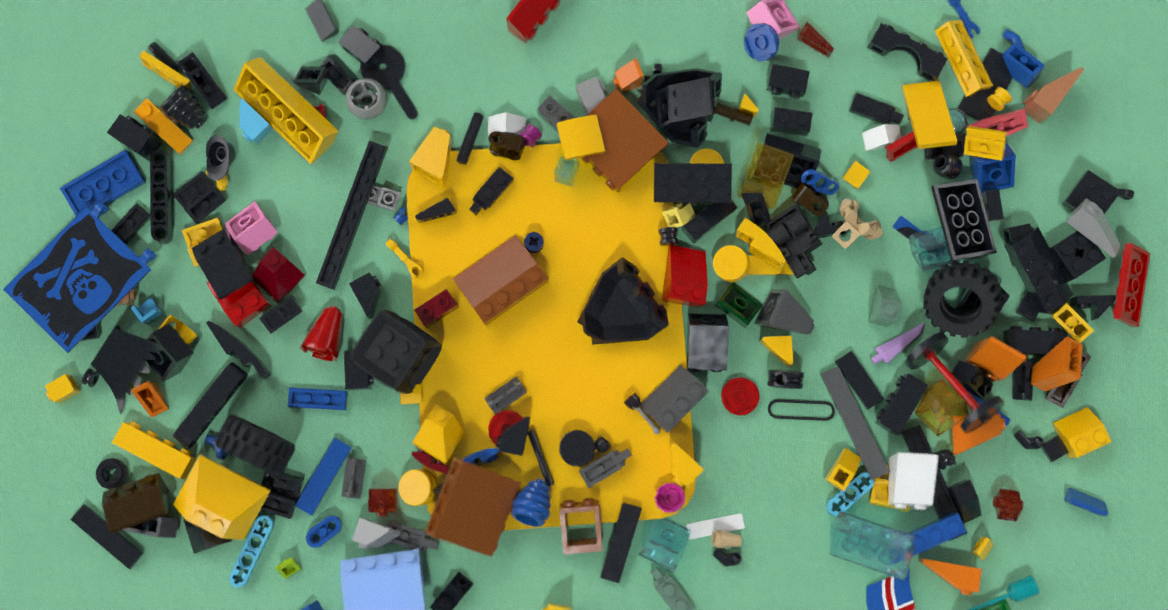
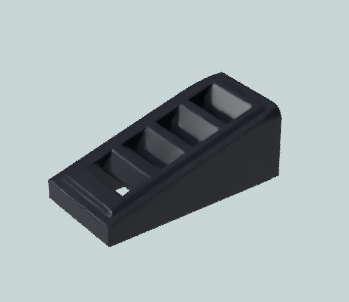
M445 198L415 215L418 223L454 215L457 212L449 198Z

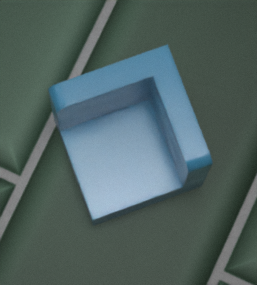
M153 298L148 299L139 307H131L141 323L147 325L164 314Z

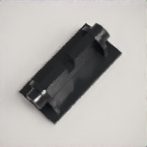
M1023 361L1014 370L1012 399L1032 401L1033 385H1031V375L1034 362Z

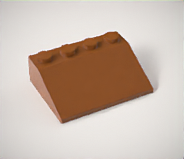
M516 235L453 278L485 325H488L548 283V278Z

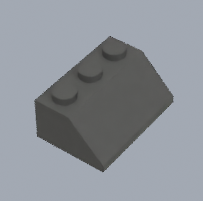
M680 365L640 407L668 433L709 390Z

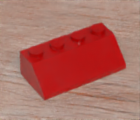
M520 0L506 18L508 31L524 43H527L529 39L532 40L537 34L538 27L540 25L543 26L547 22L548 14L558 8L559 0Z

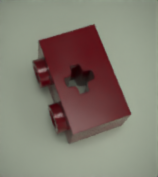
M445 289L414 309L423 325L428 328L459 307L449 291Z

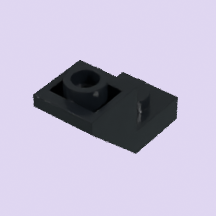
M458 572L431 604L430 608L432 610H453L473 586V583L462 573Z

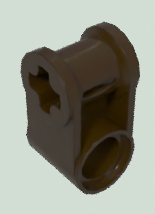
M495 131L488 137V141L491 144L489 150L493 156L509 158L511 160H519L526 145V140L522 136Z
M802 182L791 196L796 203L815 216L822 215L829 207L828 199L820 192H817L814 187L807 185L806 182ZM820 202L822 205L818 209L816 206Z

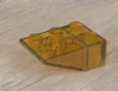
M758 142L737 198L743 199L741 193H762L767 208L774 210L794 155Z

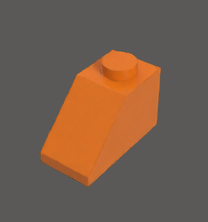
M637 58L615 71L614 79H612L616 89L620 90L621 94L642 86L644 75Z

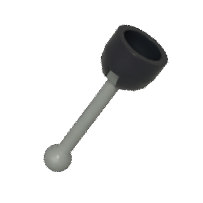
M636 393L623 402L629 409H637L653 428L654 434L660 433V428L656 427L640 408L641 400Z

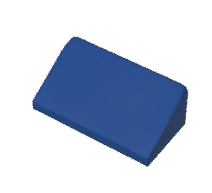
M1068 488L1064 499L1065 502L1099 516L1108 515L1107 506L1104 501Z

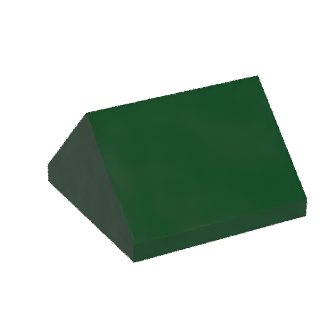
M732 282L715 306L746 328L763 304Z

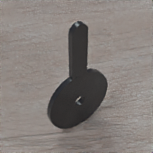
M383 45L381 48L385 54L371 70L360 63L361 75L363 78L376 80L384 89H390L406 116L413 120L418 116V112L399 83L405 74V61L398 50L391 46ZM385 64L386 69L380 70V65Z

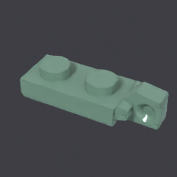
M657 568L650 572L656 579L653 583L655 589L671 610L694 609V606L671 576L667 573L662 576Z

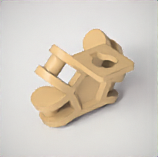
M844 199L842 201L840 214L845 222L832 235L845 249L859 236L873 240L881 237L883 234L879 221L866 223L858 217L857 210L859 204L856 200ZM850 229L852 231L850 240L843 241L840 238V233Z

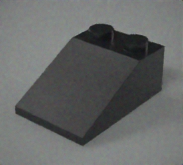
M225 228L191 248L200 268L220 300L253 281V277L238 244Z

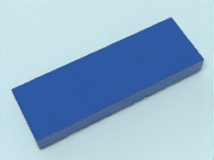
M289 388L288 407L346 410L348 391Z

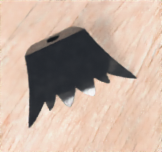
M117 325L97 353L91 365L109 385L121 414L124 406V390L131 395L128 382L136 387L139 386L140 380L137 371L150 373V369L144 359L153 360L155 357L150 352L161 351L166 348L150 340L122 331L120 326Z

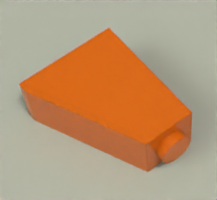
M1070 337L1064 338L1032 367L1031 385L1046 392L1081 379L1082 344Z
M996 414L989 422L975 431L966 434L960 428V425L968 415H952L954 455H958L1001 435V430H1005V418H1001V414Z

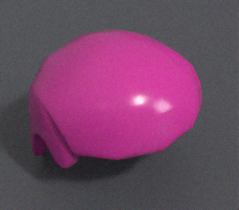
M666 483L658 488L654 499L659 509L667 513H674L684 505L685 493L677 484Z

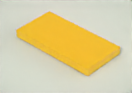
M940 81L902 85V92L918 149L956 145L957 138Z

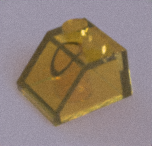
M940 380L925 391L915 414L934 434L939 436L964 420L969 415L965 400L947 383Z

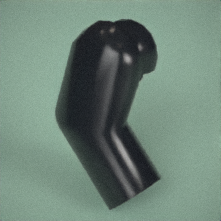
M1021 430L1013 435L1025 449L1037 450L1044 444L1042 437H1027Z
M716 549L712 553L725 567L736 566L742 560V556L738 552L725 554L720 549Z

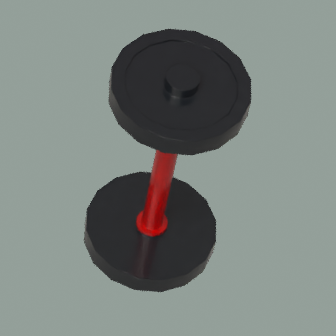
M939 332L919 344L909 354L905 364L911 370H915L929 361L933 363L973 409V412L960 425V428L968 434L989 422L1001 410L1005 402L1000 396L992 397L981 405L974 400L936 356L949 340L943 332Z

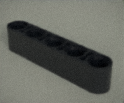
M157 149L150 155L151 237L161 244H168L173 239V166L170 155L163 150ZM164 156V161L158 164V159ZM164 174L165 179L162 182H158L159 176ZM165 193V198L159 201V195ZM165 212V217L159 220V214ZM165 230V236L159 239V233Z
M234 362L228 364L177 428L173 438L190 449L242 385L248 373Z

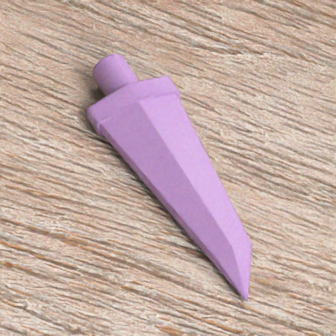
M924 323L875 348L877 355L871 358V362L876 365L883 360L885 364H888L921 334Z

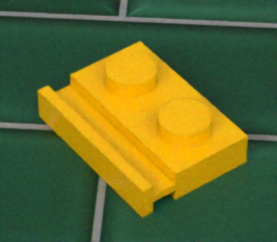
M973 126L967 127L964 155L1000 161L1004 159L1007 132Z

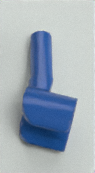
M403 207L393 217L400 225L408 219L404 214L405 209Z

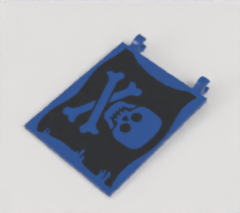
M100 201L94 206L92 211L85 207L3 288L67 353L152 270L147 264L157 256L148 248L139 258L99 219L101 215L109 210Z

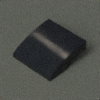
M203 171L173 194L196 224L227 201Z
M265 471L261 485L271 491L260 510L291 519L304 479L286 473L278 476Z

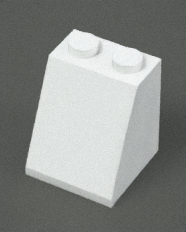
M898 452L889 458L888 505H894L896 509H907V506H914V510H926V507L933 505L938 455Z

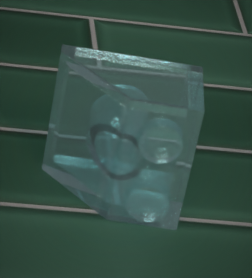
M666 518L653 519L638 555L671 571H675L683 556L691 530Z

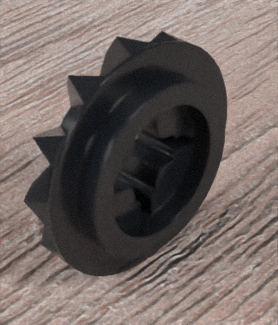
M115 458L105 459L96 469L97 482L106 489L121 486L125 483L128 475L127 466L121 460ZM115 469V474L118 478L111 477L109 479L110 474L107 470Z

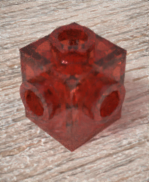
M999 489L997 496L993 498V507L996 509L997 519L1017 522L1023 510V500L1020 498L1019 491Z
M369 489L368 512L376 513V516H388V512H396V489Z

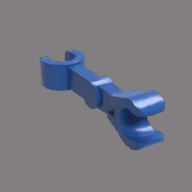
M947 0L949 5L955 8L960 20L963 21L969 37H974L971 29L975 30L977 35L980 34V28L969 19L968 13L964 11L960 4L961 1Z

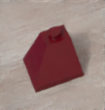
M274 247L260 260L252 275L253 280L278 303H281L306 276Z

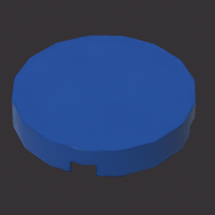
M766 23L754 24L748 28L746 37H744L745 50L756 61L770 60L779 49V36L776 30Z

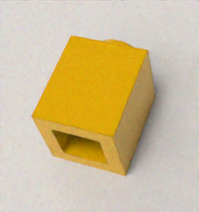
M64 374L45 385L47 397L55 403H63L81 392L75 379L69 374Z

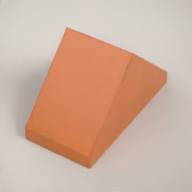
M147 381L131 389V392L150 417H154L169 409L157 382Z

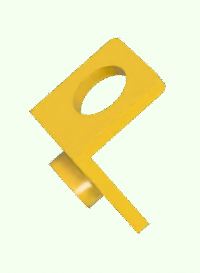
M169 315L158 328L160 329L170 322H175L174 329L188 345L197 336L187 325L172 315Z

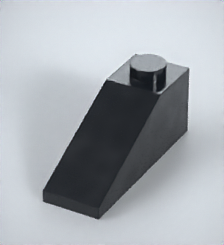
M192 51L176 60L177 64L211 109L227 100V97Z
M732 201L731 203H712L684 225L682 231L695 244L737 210V207Z
M160 516L122 531L154 537L176 538L179 518Z

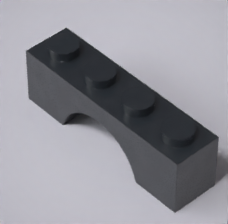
M882 23L867 47L883 57L892 51L908 53L916 62L917 75L930 82L938 78L948 60L940 51H933L927 48L926 44L916 42L909 35L899 33L892 26Z

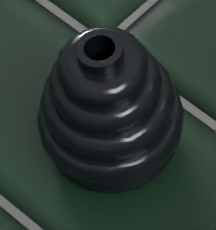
M184 85L177 88L160 106V110L165 112L164 116L167 119H172L174 123H180L181 126L187 125L189 129L195 127L199 129L206 122L204 120L206 113L201 111L203 107L198 104L199 99L194 96L195 93L192 89H187Z

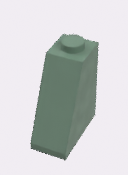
M876 286L869 323L887 327L897 322L901 302L895 289Z

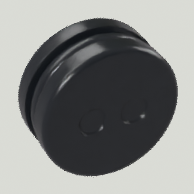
M778 369L768 370V386L788 389L803 388L804 372Z
M573 430L565 434L561 439L559 452L567 464L579 467L591 461L595 454V443L588 433L581 430Z

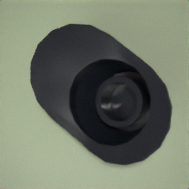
M220 135L210 137L206 145L207 174L212 180L219 181L223 179L235 159L234 147Z

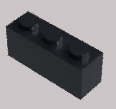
M1010 326V329L1003 331V343L1023 355L1045 356L1067 337V332H1060V328H1048V331H1041V327H1029V330H1022L1021 326Z
M909 373L904 374V376L901 375L895 383L897 388L894 393L892 391L889 393L885 400L887 402L885 408H881L876 415L878 420L875 424L895 436L900 435L929 386Z

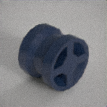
M531 232L525 237L524 244L529 252L538 253L543 249L544 241L539 233Z

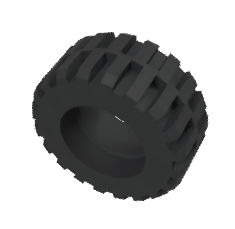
M958 260L952 261L950 266L946 263L941 266L940 270L936 269L933 272L926 286L923 307L926 310L927 318L931 319V324L934 327H940V332H949L950 336L953 337L961 335V338H967L969 334L974 337L979 335L980 330L985 332L989 329V325L994 324L1000 311L1002 295L1000 284H997L998 279L995 275L990 276V270L987 267L982 269L980 267L981 264L977 262L969 264V260H963V263H958ZM955 287H965L971 289L980 297L981 304L972 310H958L946 302L944 293Z
M232 414L226 417L215 439V445L221 450L248 464L278 476L284 473L295 451V445L290 441Z

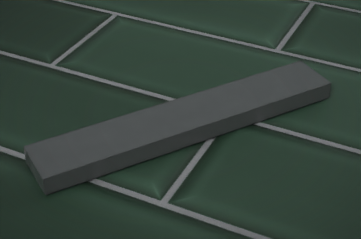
M839 366L820 374L870 479L873 480L889 473L890 471Z

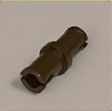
M719 102L714 114L729 118L731 122L737 121L750 126L754 116L753 114L738 110L737 107L732 108Z

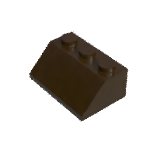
M159 473L147 475L142 479L134 482L131 481L125 485L110 488L103 492L102 508L110 534L168 513L169 489Z

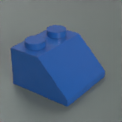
M1008 144L1005 145L1004 159L1002 161L970 156L973 180L978 179L981 193L986 190H1001L1014 187L1016 155Z

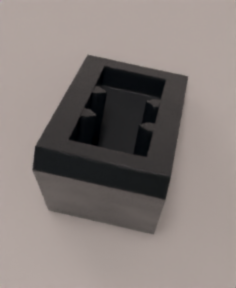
M301 67L293 83L320 95L328 81V69L326 67Z

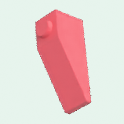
M1019 109L982 119L969 126L1007 132L1006 136L1028 127L1025 109Z

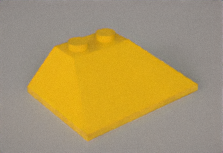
M200 454L173 505L187 521L221 538L244 540L271 490Z

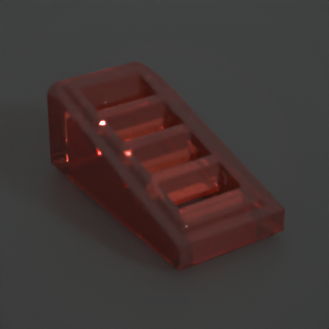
M806 22L797 39L824 56L830 57L834 48L811 24Z

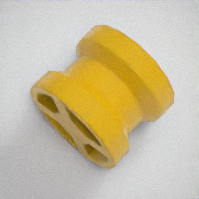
M1001 87L995 90L994 95H990L987 98L990 106L997 111H1001L1004 105L1012 100L1011 95Z

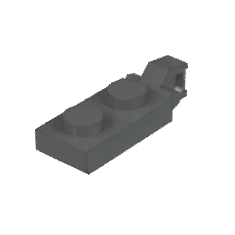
M629 449L620 454L618 450L612 451L581 469L579 473L588 488L622 469L626 465L623 460L632 456Z
M389 521L388 527L401 531L399 536L389 542L425 552L427 547L438 550L440 542L430 539L431 536L425 533V531Z

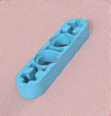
M260 516L255 521L230 574L229 581L232 586L238 588L248 583L274 528V520L270 516ZM267 519L269 527L264 528L262 533L266 534L265 537L262 534L255 533L256 530L261 531L262 529L260 522ZM254 537L261 539V545L258 548H254L251 544V540ZM245 555H250L253 558L250 566H246L243 563ZM242 569L249 570L248 573L246 571L243 572L241 578L244 580L237 583L235 575H239Z

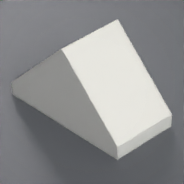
M507 112L488 117V136L495 131L512 135H519L525 131L526 117Z
M884 124L862 133L866 151L885 148L902 138L899 125Z

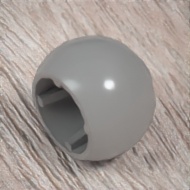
M362 78L349 86L346 93V104L354 116L370 120L377 118L385 110L387 94L384 87L376 80ZM368 89L375 90L376 96H374L372 92L368 91ZM372 98L371 104H364L365 99Z

